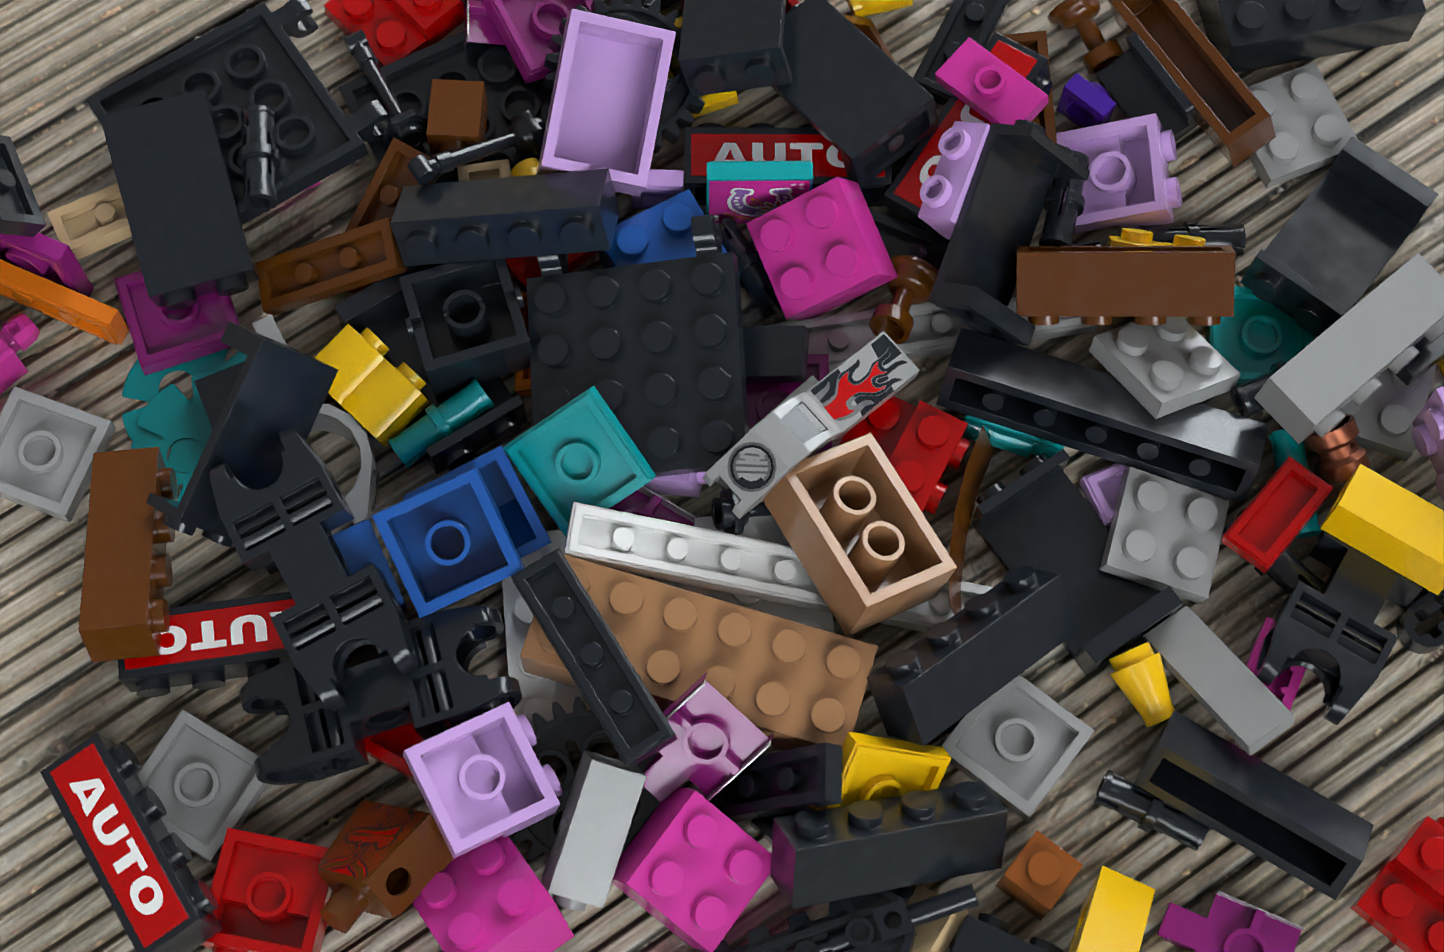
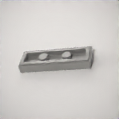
M1187 605L1143 635L1145 643L1149 641L1154 653L1160 652L1162 663L1250 756L1295 724L1294 716L1290 710Z

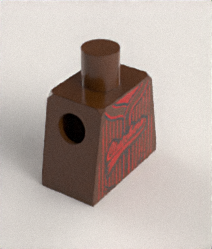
M364 799L361 800L318 865V874L334 892L320 910L321 917L331 927L339 932L347 933L363 912L390 919L400 916L421 894L423 888L432 878L449 865L453 857L431 813Z

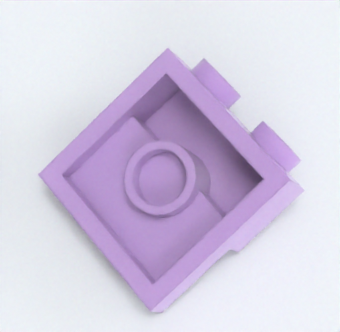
M1156 113L1056 133L1058 144L1084 153L1089 157L1088 170H1090L1087 181H1084L1082 196H1084L1086 201L1083 214L1077 217L1073 234L1118 225L1121 229H1138L1139 225L1161 226L1174 223L1173 209L1182 207V194L1178 178H1169L1168 161L1177 160V149L1173 131L1171 129L1164 131ZM1066 190V192H1065V197H1064L1063 209H1062V210H1064V205H1065L1067 190Z
M954 121L952 128L946 130L939 140L938 148L942 155L934 175L929 177L921 186L920 198L923 204L918 217L946 239L951 238L990 129V125L987 123Z
M509 702L404 750V759L453 859L500 836L505 838L555 814L560 805L557 797L562 795V789L558 778L549 764L541 766L532 749V746L537 744L534 731L524 714L515 715Z

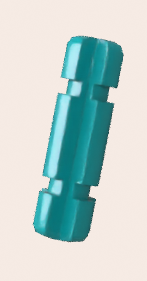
M966 415L964 422L968 423L964 437L977 441L981 428L984 426L992 446L1027 458L1030 453L1037 456L1044 453L1047 458H1050L1065 447Z

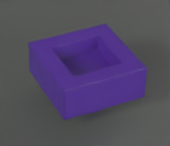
M1076 73L1064 85L1057 111L1079 128L1109 123L1116 102L1110 98L1108 92L1100 84L1092 81L1089 82Z

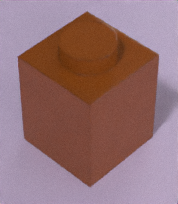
M1036 830L995 886L1041 921L1083 867V864Z

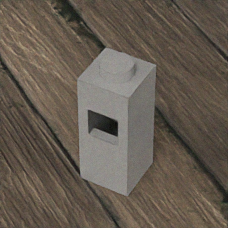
M587 750L583 751L541 878L547 892L553 894L552 899L556 904L577 911H584L586 904L603 908L646 779V775L637 765L627 769L623 761Z

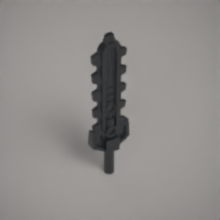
M972 883L907 905L903 898H900L891 890L831 901L829 902V916L814 921L810 920L805 911L789 916V930L771 935L765 926L748 930L749 944L731 950L727 942L722 940L714 952H911L915 936L917 935L915 927L978 906L979 902Z

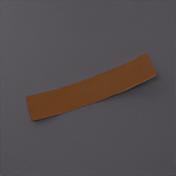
M984 426L981 428L966 465L954 512L949 553L957 566V569L949 578V605L954 615L961 611V581L966 538L977 494L994 453Z

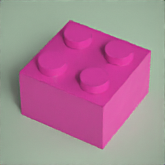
M836 177L746 223L786 319L801 321L816 318L898 278L857 182Z
M678 787L658 805L622 853L612 883L687 945L705 952H714L771 873L772 854L696 790Z
M500 836L454 858L442 872H438L423 888L421 894L412 902L443 952H553L574 937L556 903L509 836L505 838Z

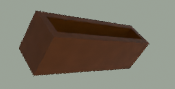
M1108 0L1116 23L1127 36L1134 31L1137 33L1194 105L1198 124L1233 167H1236L1276 137L1269 112L1176 0Z
M1232 245L1018 246L1016 313L1020 316H1027V321L1033 325L1059 324V316H1081V324L1109 325L1113 323V316L1134 317V323L1138 325H1163L1167 323V317H1188L1189 324L1203 326L1218 325L1221 323V317H1234L1235 251Z
M159 447L93 453L78 628L92 662L159 656L161 633L169 632L170 629L169 606L167 600L163 599L164 587H171L173 581L172 563L169 554L166 553L167 543L174 542L175 530L162 523L165 514L147 504L146 500L150 493L172 500L176 499L178 488L175 470L173 467L166 468Z

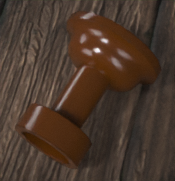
M1064 0L1050 11L1047 18L1050 24H1059L1065 30L1076 29L1088 50L1083 56L1082 62L1089 74L1098 73L1124 52L1117 40L1105 41L1094 20L1100 11L1099 0Z
M904 254L890 258L898 278L886 283L893 297L890 304H880L876 307L869 322V327L875 336L884 331L895 344H901L908 340L914 326V320L909 310L912 304H919L929 300L938 275L936 268L926 260Z

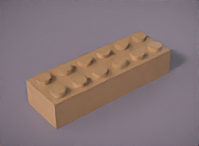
M564 554L662 713L707 672L705 680L767 737L773 733L771 746L785 750L824 742L842 746L847 733L854 731L868 683L867 677L870 676L878 646ZM533 616L520 653L524 672L577 688Z

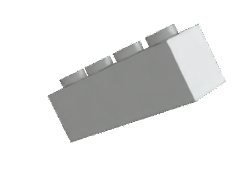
M1417 253L1269 377L1254 398L1298 444L1303 442L1314 431L1321 438L1324 437L1345 418L1346 415L1340 410L1350 400H1353L1360 406L1383 385L1377 378L1388 368L1396 375L1420 353L1414 347L1420 340L1426 337L1433 343L1444 334V278Z

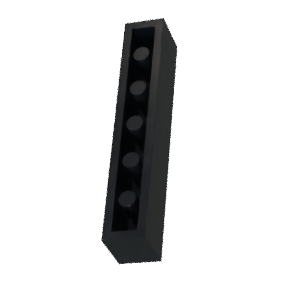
M962 327L936 405L1241 503H1244L1260 468L1268 424L1202 403L1191 405L1155 419L1111 374Z

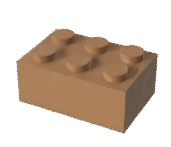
M872 433L804 459L785 475L763 500L846 637L935 598L957 569L954 561Z

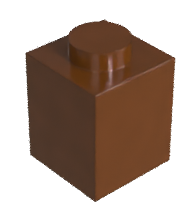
M432 79L426 132L431 155L443 151L451 152L485 141L489 106L483 81ZM484 157L474 161H483Z

